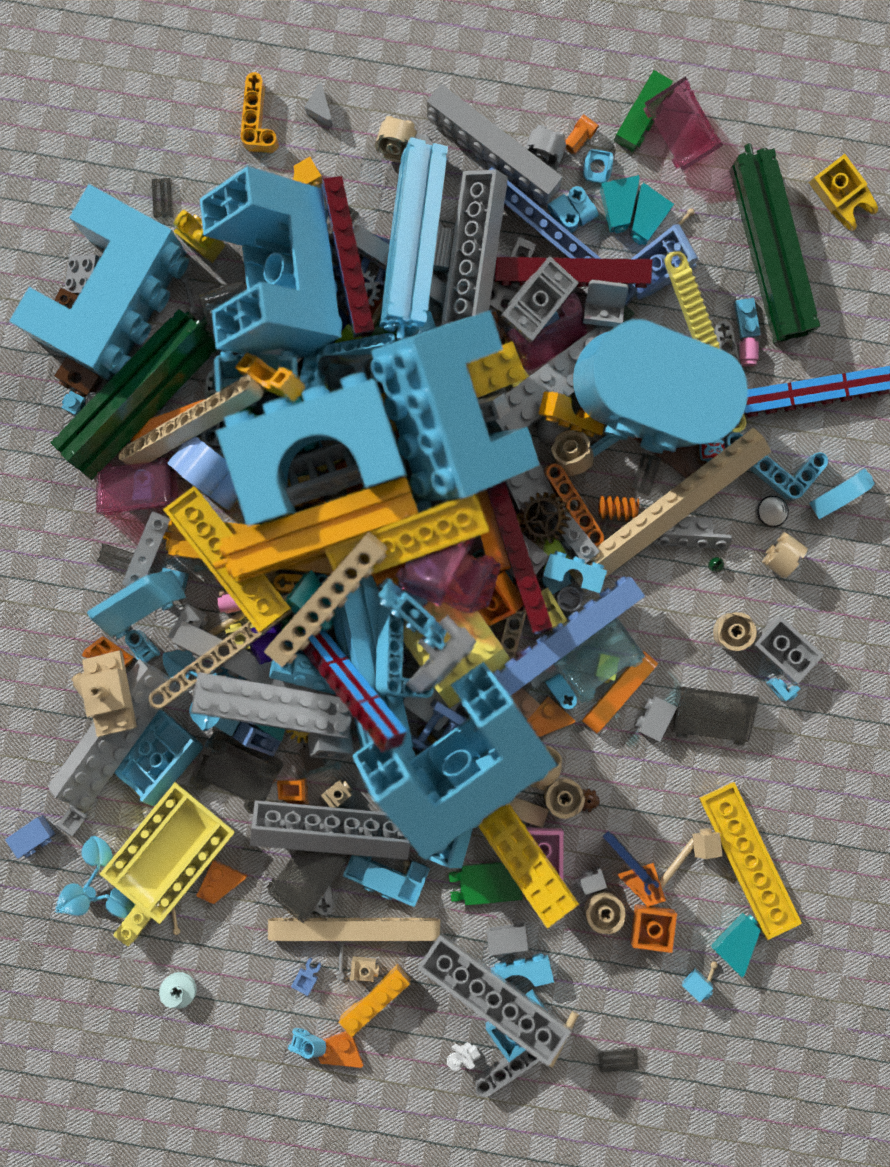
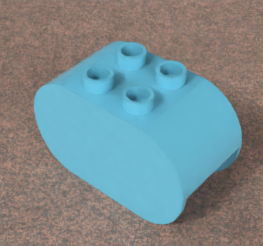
M630 320L618 325L612 331L595 337L580 353L573 374L574 391L580 406L592 419L607 425L605 434L620 440H627L628 436L643 438L640 447L662 454L663 450L675 452L676 448L710 443L721 439L739 423L747 402L748 390L745 373L739 362L732 355L646 320Z

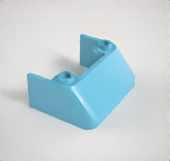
M226 351L221 352V355L214 359L216 392H220L223 387H227L244 377L235 369V366L244 355H233V352ZM281 351V354L254 355L274 370L278 371L281 367L292 372L298 378L297 355H294L293 351Z
M172 570L154 573L135 581L90 609L87 614L111 638L116 637V639H120L127 635L129 632L128 627L156 610L162 609L166 611L174 606L173 602L185 599L186 595Z

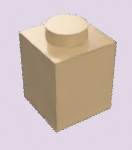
M710 828L700 829L699 833L692 834L695 857L711 859L722 856L720 833L713 832Z

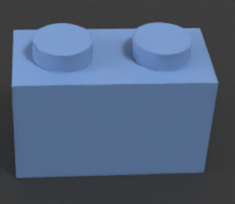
M42 815L6 838L5 841L17 859L23 856L28 858L36 852V847L39 845L44 847L52 841L51 837L55 835V832Z

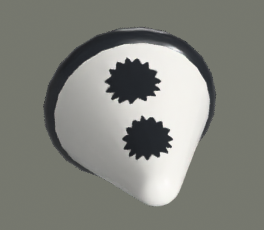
M770 495L759 502L757 515L765 526L771 528L779 527L788 518L789 508L782 498Z

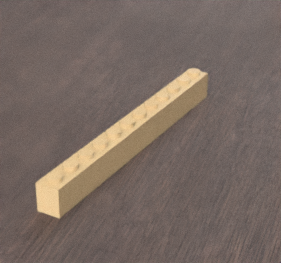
M752 428L598 545L597 548L600 552L584 564L592 566L594 562L604 565L603 569L607 570L606 578L771 453L765 438L756 429ZM576 569L568 570L581 587L583 582L581 572ZM581 588L585 593L589 591L588 589Z

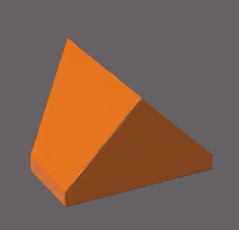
M307 778L277 780L278 800H283L289 804L309 805Z

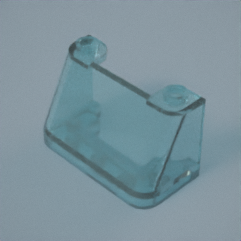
M615 618L553 665L583 703L591 701L596 696V688L625 666L636 667L643 662L642 659L646 656L620 620Z

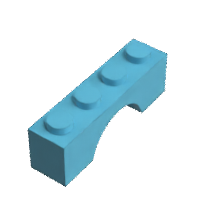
M543 953L535 954L531 959L526 960L525 958H517L513 960V963L506 964V962L496 963L495 967L490 968L504 979L513 975L524 976L535 987L554 982L548 955Z

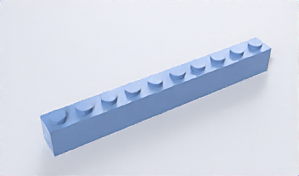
M507 180L504 204L569 258H600ZM628 284L626 306L639 292L632 284Z
M623 576L615 582L616 586L611 590L609 588L603 590L599 594L600 598L596 601L592 599L583 606L585 609L581 612L575 611L568 616L569 620L566 623H559L553 627L551 634L548 636L544 634L538 638L535 646L532 648L530 646L526 647L520 652L521 656L516 660L513 657L504 664L506 667L501 671L497 669L492 672L508 696H511L644 598L645 595L632 577L625 578Z

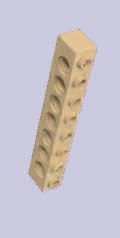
M368 532L269 644L264 653L281 667L286 663L290 665L297 657L296 651L299 648L303 650L310 642L308 638L311 635L316 636L322 629L320 624L324 620L328 622L335 614L333 610L336 606L341 608L347 601L345 596L349 592L354 593L361 585L358 583L362 577L366 579L373 572L371 567L375 563L380 564L387 556L385 554L387 547ZM367 554L370 557V561H363L360 555ZM348 569L356 570L357 576L349 575ZM335 584H342L344 586V590H337ZM322 598L330 599L331 605L324 604ZM310 612H315L319 619L311 618ZM297 627H303L306 633H300ZM285 641L292 642L293 647L286 646Z

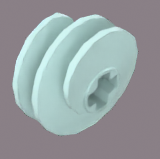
M175 972L169 975L160 986L159 996L161 1002L169 1008L180 1009L188 1006L196 995V983L189 974L183 972Z

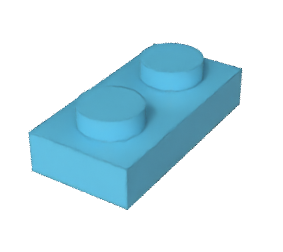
M754 298L736 300L734 306L740 339L760 336Z

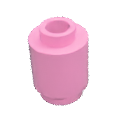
M744 338L743 341L739 342L741 366H756V362L759 360V342L755 341V338Z
M229 594L218 598V607L221 613L225 612L228 614L242 611Z

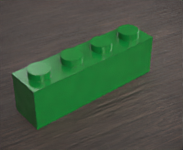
M653 70L619 128L614 142L634 152L636 147H641L645 140L643 136L645 131L649 132L655 122L652 119L655 114L659 116L664 107L662 104L663 100H668L673 92L671 88L673 80Z

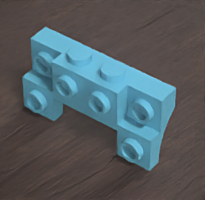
M387 577L380 585L383 589L378 594L382 598L380 603L388 610L392 608L391 613L399 620L404 618L407 621L405 625L411 631L415 632L417 630L426 637L424 642L432 649L436 646L442 650L446 645L444 643L446 631L432 615Z
M285 641L286 646L293 647L292 642ZM295 653L297 657L290 665L286 663L283 667L272 659L269 678L337 695L307 656Z
M351 855L343 877L364 885L363 888L370 892L376 890L382 893L381 896L386 899L392 900L394 898L415 907L429 873V867L412 860L407 874H404L372 860V856Z

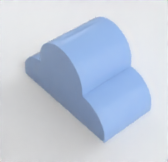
M680 224L673 225L631 258L653 260L652 283L647 285V288H637L639 290L636 294L638 299L648 297L664 286L672 284L665 266V258L670 252H682L686 256L692 271L697 268L696 262L698 257ZM674 256L671 260L673 267H678L680 264L678 256Z
M197 436L184 442L168 461V464L183 478L227 510H230L239 499L226 459Z

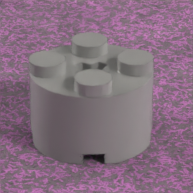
M537 125L536 129L531 131L525 148L549 167L557 169L566 148L565 135L562 132L549 130L544 125Z

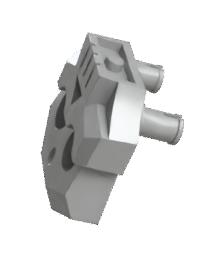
M449 615L439 623L451 636L445 642L446 645L442 650L436 646L432 649L424 642L425 636L417 642L429 654L430 658L406 683L413 692H423L434 688L455 668L462 658H465L472 651L477 642L465 627L460 628Z

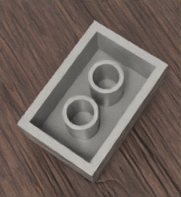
M775 616L757 635L753 644L750 645L794 684H799L824 656L781 616Z

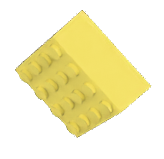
M449 569L443 572L446 578L445 583L440 588H433L428 583L423 585L428 593V602L423 608L438 623L449 615L460 628L465 627L477 641L472 651L465 658H462L455 668L435 686L444 702L451 708L461 701L451 684L483 661L491 672L497 669L501 671L506 667L504 664L510 658ZM404 619L403 641L418 664L422 666L430 658L424 648L417 643L424 635L417 630L415 632L411 631L405 625L407 621ZM447 632L444 637V643L451 638Z
M175 782L101 871L100 875L160 924L219 854L235 831Z

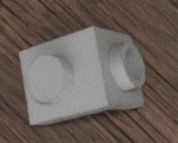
M70 805L68 811L56 826L73 837L87 819L86 811Z

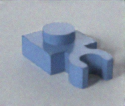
M311 957L307 960L306 970L301 968L291 985L292 988L307 996L318 978L313 974L318 972L321 967L320 962L317 967H311Z

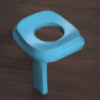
M589 150L583 166L584 178L592 182H607L612 172L613 154L602 150ZM594 160H601L605 165L604 171L601 173L593 172L590 168L591 163Z

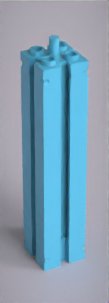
M413 137L409 139L407 147L401 154L380 312L381 318L379 320V327L384 328L386 331L394 332L398 329L396 338L398 341L404 339L405 335H416L420 331V327H423L427 320L426 312L429 304L447 160L446 155L448 152V146L437 143L432 145L425 144V140Z
M368 576L366 579L364 577L360 579L358 583L361 585L354 593L349 592L345 596L347 601L341 608L336 606L334 609L336 615L332 621H334L333 626L338 647L377 693L378 607L381 599L378 596L379 590L373 577ZM339 583L335 584L337 590H344L343 585L339 586ZM377 693L407 730L404 742L398 749L408 761L412 760L415 757V752L412 749L413 743L403 698L381 696ZM354 717L362 749L373 740Z

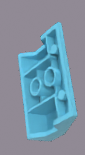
M159 709L114 773L138 793L143 803L155 806L204 746L165 711Z

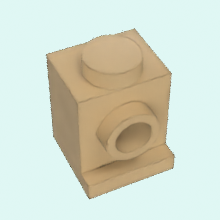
M340 779L322 793L321 796L330 807L337 808L352 796L351 790L353 789L346 780L343 782ZM335 791H340L341 797H336Z
M353 956L350 980L374 982V977H378L379 965H376V958ZM367 968L368 973H362L361 969Z

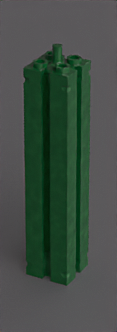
M749 143L744 145L745 153L738 155L729 172L733 179L732 184L770 332L772 333L773 344L792 338L809 336L821 325L817 318V310L779 163L776 159L775 148L769 150L768 148H762L757 150V154L754 155L752 144Z
M178 309L174 316L170 317L64 427L59 436L55 437L50 443L61 453L67 462L76 469H79L90 480H93L97 472L101 471L207 361L211 353L217 350L216 343L214 342L215 337L205 329L213 319L206 314L199 321L188 311L184 313Z

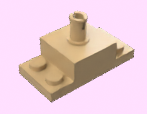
M119 650L82 660L85 677L80 678L86 715L87 717H93L96 736L102 737L137 728L122 651Z

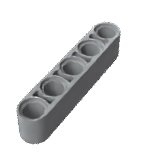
M527 1050L510 1062L504 1057L476 1077L475 1088L477 1094L480 1097L492 1095L541 1060L535 1056L528 1055ZM514 1060L521 1061V1065L518 1067L512 1066L511 1063ZM498 1071L505 1073L501 1078L495 1076ZM486 1082L489 1086L482 1089L479 1087V1084Z

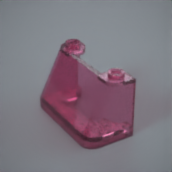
M686 76L644 103L646 107L643 110L648 119L653 118L674 156L671 160L676 169L680 168L684 171L723 146L720 138L714 134L715 131L697 101L694 92L691 91L690 83Z
M575 292L570 294L561 305L564 312L563 317L542 329L532 342L526 340L514 328L508 331L507 341H513L522 367L526 371H531L559 355L587 334L586 324L583 323L584 314L581 302Z
M158 458L157 462L113 467L112 464H107L96 475V513L108 516L114 515L113 512L121 513L152 508L161 509L178 499L176 470L168 464L169 458Z
M475 537L409 560L405 568L401 567L396 578L399 579L398 587L442 606L445 600L444 595L450 588L451 582L465 555L471 550Z
M450 545L427 554L445 575V583L440 588L431 587L414 569L411 572L409 579L411 585L418 587L420 590L459 611L473 613L490 605L501 563L488 555L476 559Z

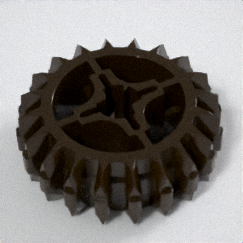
M544 492L543 496L540 493H536V499L530 496L529 500L531 503L525 501L526 509H520L521 512H524V516L520 515L519 519L524 520V522L520 523L519 526L526 527L522 531L523 534H528L527 538L529 540L534 538V543H539L541 540L543 545L547 543V540L550 544H553V537L559 541V533L565 535L566 532L563 528L570 527L568 524H565L566 521H571V517H566L570 510L564 509L567 503H561L562 498H556L554 493H551L550 496L548 492ZM544 503L553 504L557 511L549 512ZM537 507L536 516L531 518L534 509ZM543 515L549 516L546 522L540 521ZM558 519V523L556 527L553 529L552 523L554 520ZM540 524L546 534L538 533L532 525Z

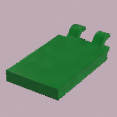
M502 862L462 865V871L449 872V881H460L461 891L450 892L451 902L465 900V905L523 900L522 890Z

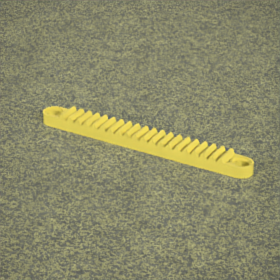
M670 252L665 258V266L692 338L720 349L717 336L714 334V328L711 326L712 322L708 318L709 314L706 312V306L703 304L704 300L700 296L701 292L698 290V284L695 283V277L692 275L693 271L688 264L686 256L682 252ZM674 256H678L680 259L678 267H673L671 264ZM744 413L740 419L739 426L734 428L732 432H741L746 427L747 422Z

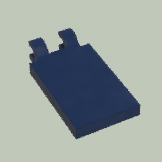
M607 831L603 835L605 840L644 882L646 894L651 895L652 892L648 888L649 884H654L658 888L659 883L652 879L612 832Z

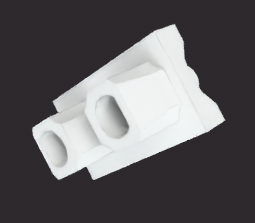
M469 1042L462 1046L455 1044L451 1047L455 1052L448 1056L447 1065L454 1071L460 1070L463 1066L472 1069L475 1067L473 1061L481 1055L477 1047Z

